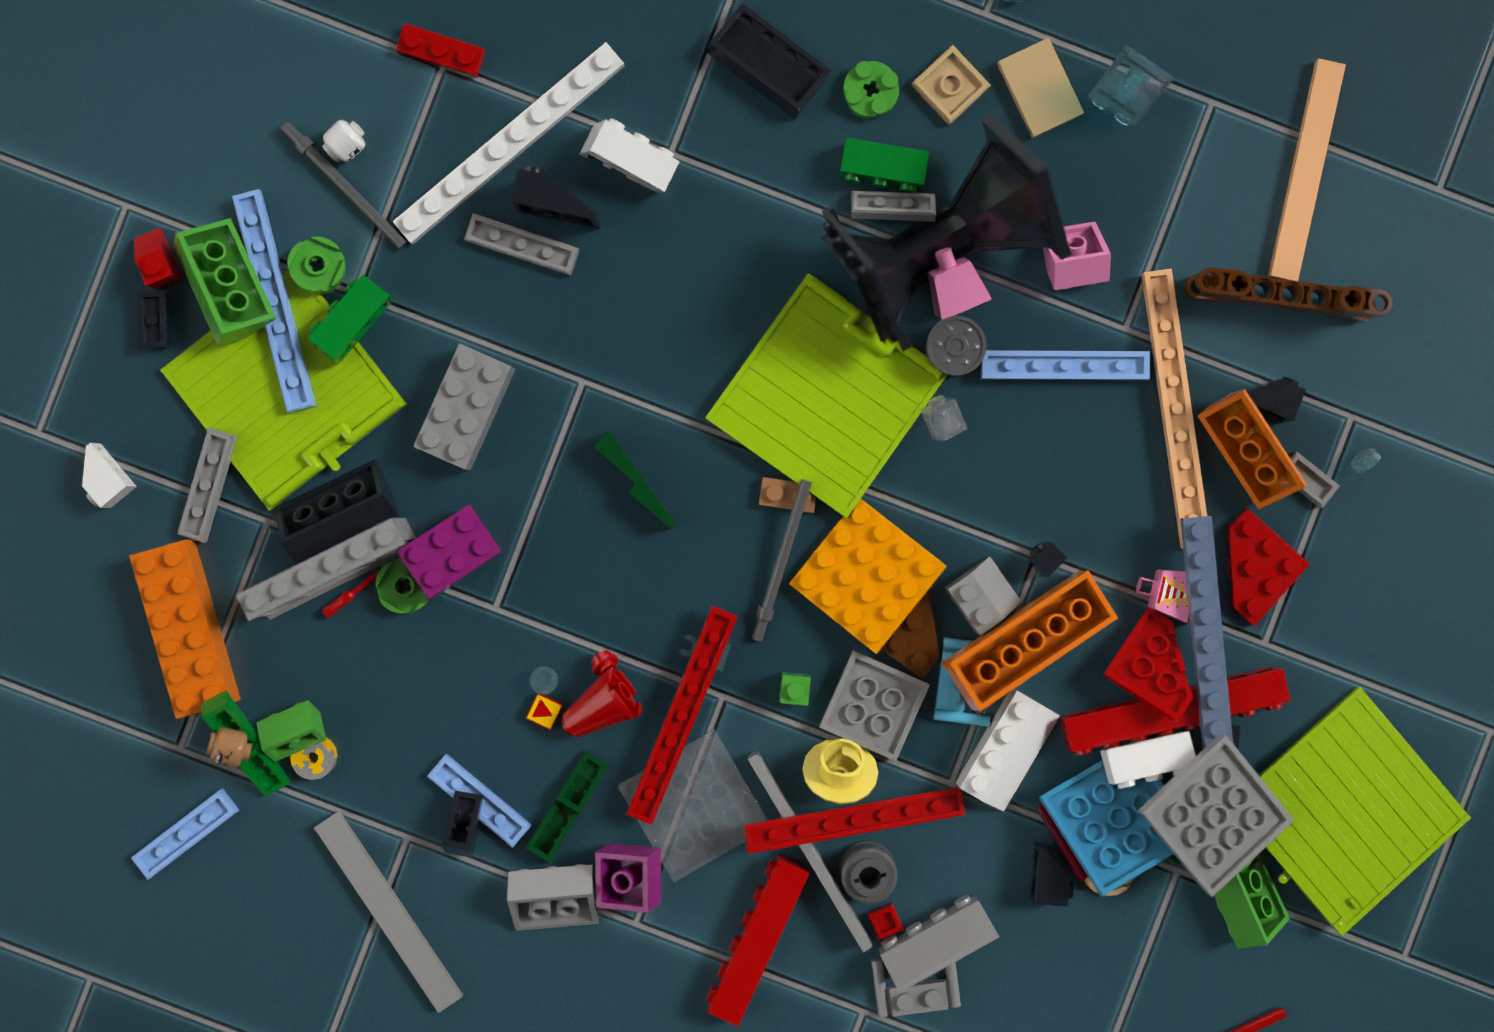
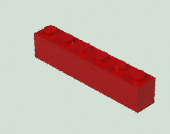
M779 853L775 860L770 859L764 872L767 875V879L764 885L759 884L752 898V900L756 901L752 911L746 910L741 921V925L744 928L740 936H734L729 947V951L732 954L728 962L723 960L717 973V976L720 977L716 987L713 985L710 987L705 999L708 1002V1013L736 1026H739L810 874L807 866Z

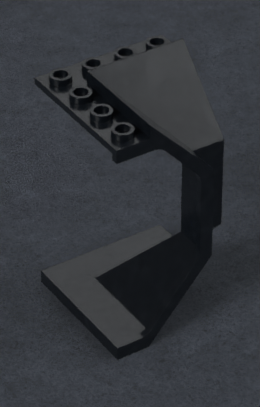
M992 114L981 119L986 134V143L952 202L936 212L935 222L920 221L890 239H879L848 234L841 226L832 205L822 211L826 220L823 223V227L827 235L821 237V239L855 280L881 342L888 339L891 344L896 343L902 351L912 347L911 341L899 328L898 322L914 290L919 285L928 281L929 271L939 267L935 253L939 250L951 248L955 260L962 257L968 258L978 252L1043 247L1051 249L1061 260L1072 255L1047 167Z

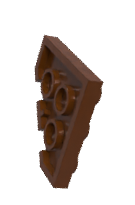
M930 589L882 647V650L922 680L939 658Z

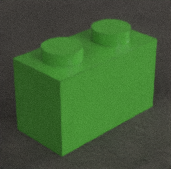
M308 700L297 703L289 709L271 714L267 718L256 722L261 749L274 762L326 740L321 713Z

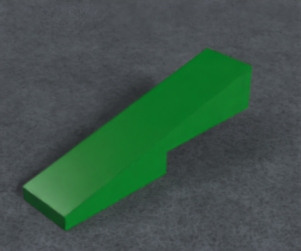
M227 690L201 703V717L215 733L220 728L225 727L247 734V743L252 744L248 761L242 760L239 768L265 797L290 784V779L278 762H274L262 751L259 735Z

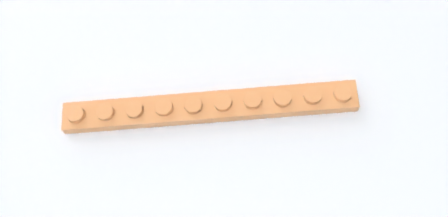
M1171 268L1144 272L1141 276L1180 547L1183 549L1180 518L1207 516Z

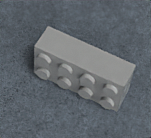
M459 343L413 447L471 471L516 369Z

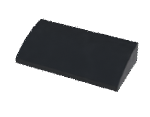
M743 3L709 42L707 50L711 57L795 120L831 72L829 68Z

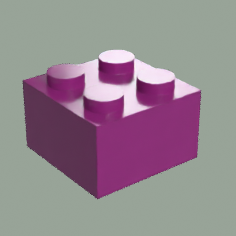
M608 843L595 852L596 908L649 913L661 903V848Z

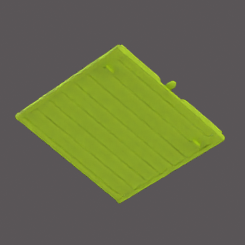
M289 270L283 274L316 407L293 413L286 412L265 327L245 339L219 347L210 331L160 369L206 430L208 428H215L238 436L231 462L268 510L274 509L328 465L332 470L339 471L341 466L336 460L407 405L359 342L339 365H336L310 344L308 340L310 336L309 331L316 322H322L327 317V310L330 304L322 294H312L300 289L292 280Z
M808 273L705 419L800 485L801 479L812 482L809 492L847 518L944 381L946 375L939 372L930 363L928 357L913 346L902 351L896 343L891 344L888 339L881 342L868 315Z
M1356 687L1258 775L1294 819L1289 826L1265 847L1285 870L1278 876V881L1286 883L1292 878L1298 888L1340 936H1343L1471 819L1361 687Z

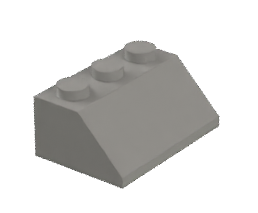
M593 865L550 866L545 869H520L508 872L507 902L516 931L599 924L598 908H596V879Z

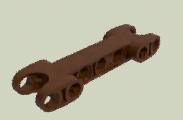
M1214 267L1206 268L1200 271L1199 274L1189 277L1184 285L1186 295L1193 300L1219 304L1229 302L1319 314L1331 319L1364 322L1372 317L1383 316L1392 308V298L1383 290L1358 286L1345 288L1249 275L1239 270ZM1194 279H1196L1197 289L1202 294H1195L1192 291L1191 283ZM1255 285L1262 287L1264 291L1262 298L1255 294ZM1284 288L1291 293L1290 302L1286 301L1282 296ZM1312 292L1317 294L1319 298L1318 305H1314L1310 300ZM1375 296H1380L1385 302L1382 311L1376 310V304L1373 300Z

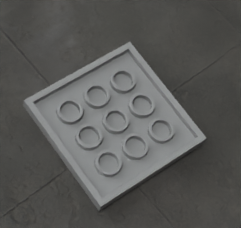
M1220 734L1138 810L1206 894L1211 897L1294 821L1224 734Z

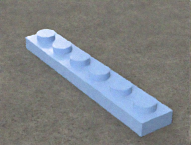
M986 351L981 362V379L1149 380L1150 351Z

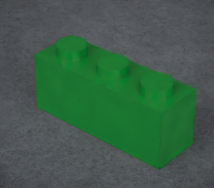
M846 138L839 177L845 178L844 181L848 183L860 184L861 181L872 182V186L877 188H889V185L900 187L902 192L916 193V190H921L924 186L929 151Z
M363 274L358 280L355 278L348 284L345 289V296L340 301L335 300L327 310V317L322 322H316L309 331L310 336L308 340L310 344L336 365L343 361L392 303L390 295Z

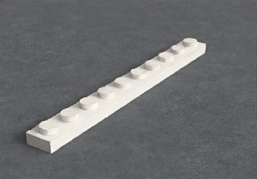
M605 42L392 222L413 245L625 67L623 61Z

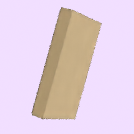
M1049 38L998 61L997 65L1032 139L1084 114Z

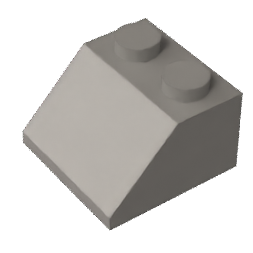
M990 556L944 587L974 632L980 636L1006 618L1022 602Z

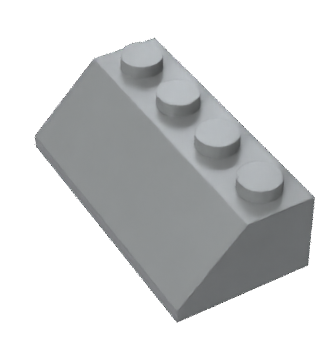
M975 894L972 896L964 895L954 902L955 905L947 910L944 908L938 909L930 915L929 920L923 923L915 922L908 926L906 932L898 937L893 935L882 941V946L878 947V950L899 993L999 938Z

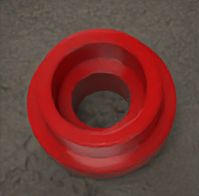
M602 651L593 657L591 661L592 671L595 675L600 676L605 670L613 667L614 672L619 660L610 651Z

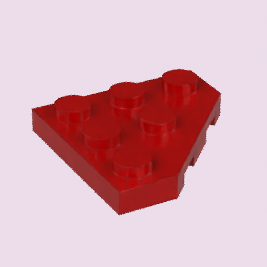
M1245 508L1226 529L1227 540H1229L1228 570L1232 594L1230 596V606L1251 626H1255L1310 564L1252 511Z
M1148 607L1105 671L1103 677L1177 723L1193 699V695L1187 682L1186 669L1181 650L1178 648L1173 622Z

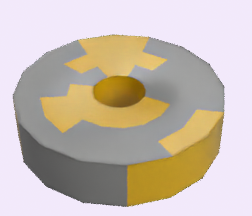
M326 737L325 741L292 754L290 760L293 769L299 776L304 779L316 780L323 778L333 770L338 756L336 747ZM311 752L318 755L317 762L310 759Z

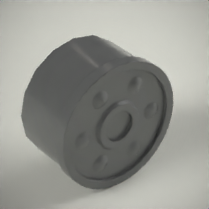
M963 316L947 317L939 321L930 331L925 343V355L930 363L946 376L965 375L976 369L984 359L987 347L986 338L980 326L973 320Z
M869 840L859 841L850 845L841 855L838 864V876L846 893L855 901L863 904H876L885 900L894 891L897 883L896 863L891 852L882 844Z

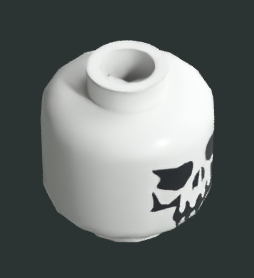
M338 120L324 133L323 148L336 162H350L364 149L365 141L362 136L365 132L354 121L349 124L347 121Z

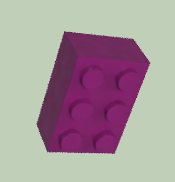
M469 504L399 549L397 556L424 596L430 601L499 556L501 550Z

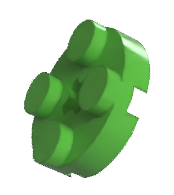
M862 61L858 63L848 73L843 86V95L848 108L852 113L864 119H875L890 112L899 96L898 76L887 65L877 61ZM871 83L875 84L879 93H873L871 97H868L866 95L867 90L863 89L865 85L869 86Z
M311 237V239L304 242L300 241L292 248L288 256L287 264L292 280L300 289L308 293L329 294L344 279L346 273L344 255L339 247L327 238ZM318 259H321L324 268L314 272L312 266H310L311 261L317 262Z
M400 559L391 561L381 568L376 578V588L379 595L378 598L385 608L398 614L412 613L423 608L428 603L427 598ZM409 579V585L412 587L411 590L401 593L399 591L401 586L398 584V581Z

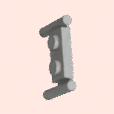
M882 959L871 960L879 1017L947 1010L948 1007L956 1008L961 1006L955 962L945 967L946 979L921 981L899 993L895 985L886 986Z

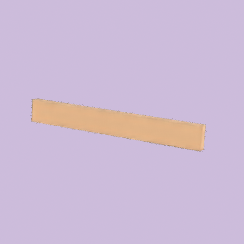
M1317 59L1315 61L1268 277L1298 281L1346 64L1324 59Z

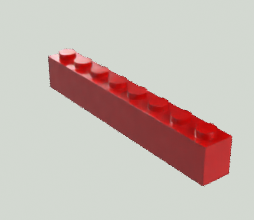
M1272 666L1227 677L1230 716L1238 714V717L1251 716L1255 714L1256 709L1276 710L1282 708V703L1291 702L1283 668ZM1196 684L1189 686L1193 699L1177 723L1138 698L1062 715L1059 718L1066 749L1075 752L1076 755L1091 753L1092 748L1103 746V749L1117 747L1120 745L1119 741L1130 739V742H1139L1146 740V735L1157 733V736H1165L1174 733L1173 729L1184 727L1185 730L1199 728Z

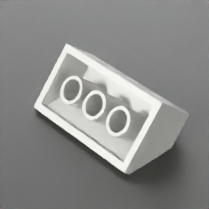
M1016 689L1011 690L1006 695L990 726L986 729L955 783L959 788L979 800L1004 811L1060 715Z

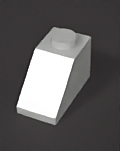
M89 443L86 446L82 482L83 488L88 492L86 497L96 507L112 508L137 486L102 444Z

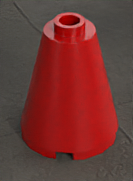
M610 667L563 714L562 726L568 735L581 737L640 716L642 705L640 701L635 703L633 695L636 694V691L628 678L620 670L613 672V667Z

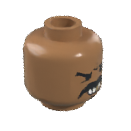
M222 727L217 733L212 732L206 755L210 756V761L213 764L237 768L242 760L248 761L252 744L247 743V734L245 732Z

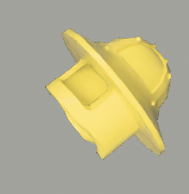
M843 738L825 740L815 745L805 756L802 768L805 782L811 791L825 801L838 804L854 803L868 796L876 786L878 777L876 761L870 752L855 742Z

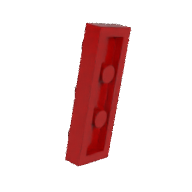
M406 23L403 25L396 51L400 54L478 78L486 53L482 47Z

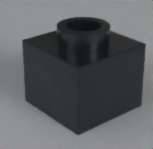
M1040 542L1030 551L1029 554L1032 557L1027 562L1042 577L1048 578L1067 557L1052 542H1046L1045 544Z

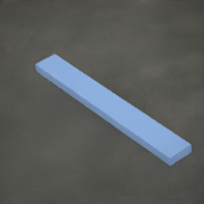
M257 189L234 195L232 199L245 251L276 316V319L266 325L265 329L286 412L293 413L316 407L262 191Z

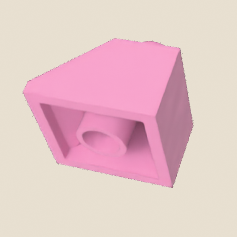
M1096 222L1064 227L1072 255L1063 260L1051 249L1043 247L1047 274L1054 290L1094 285L1110 280L1111 253Z

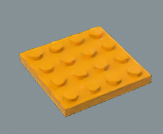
M860 499L847 518L843 516L789 584L875 654H878L947 566L864 500Z

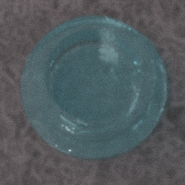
M543 666L532 672L530 686L536 693L546 695L553 692L557 687L558 677L553 669Z

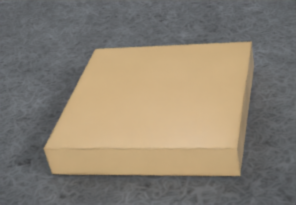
M952 45L911 86L950 125L991 85Z

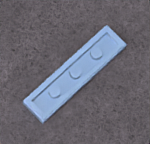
M448 754L444 755L427 776L452 798L455 790L483 795L479 820L512 848L532 825Z
M222 788L136 853L131 859L146 879L149 880L236 814L239 809Z

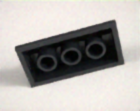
M375 459L274 508L280 543L297 565L391 518L399 516L394 496Z

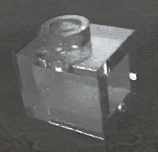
M943 395L937 396L928 401V406L920 409L933 440L945 441L968 429L955 398H944Z

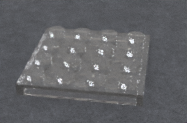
M714 728L684 746L653 824L651 825L641 820H638L652 846L661 848V861L675 883L745 842L743 824L768 819ZM644 770L618 784V788L629 806Z

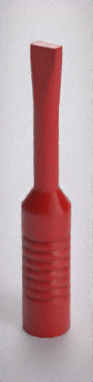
M375 571L353 590L345 591L322 609L324 615L330 618L338 610L351 602L355 594L376 580L379 572Z

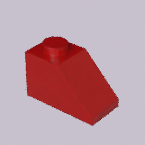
M161 228L134 238L135 262L147 287L158 291L183 280Z

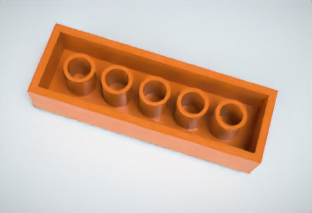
M182 540L130 555L175 718L178 719L201 712V703L225 690L228 691L235 702L241 700L196 541Z
M1088 570L1077 571L941 663L970 709L982 711L1108 626L1118 617Z

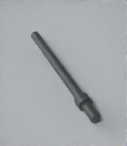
M286 122L281 127V130L295 143V148L303 156L307 155L399 250L407 244V241L316 150L315 143L308 136H303L290 122Z
M801 479L763 603L759 605L756 613L758 619L752 639L757 641L763 640L768 621H772L775 611L773 605L812 482Z

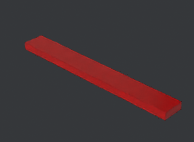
M715 606L711 607L626 815L648 824H653L738 618L737 615Z
M958 786L743 824L746 851L748 854L957 817L966 815L962 789Z

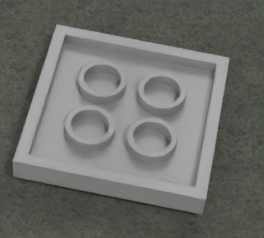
M852 650L819 724V728L844 739L851 740L862 747L896 761L930 684Z

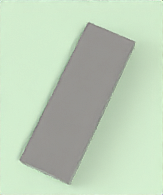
M852 191L851 219L935 222V194Z

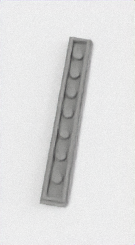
M755 750L750 753L748 761L781 816L796 815L759 752ZM813 842L799 845L863 953L872 948L868 934Z
M336 812L315 826L314 829L437 1012H441L462 998V992L341 812Z

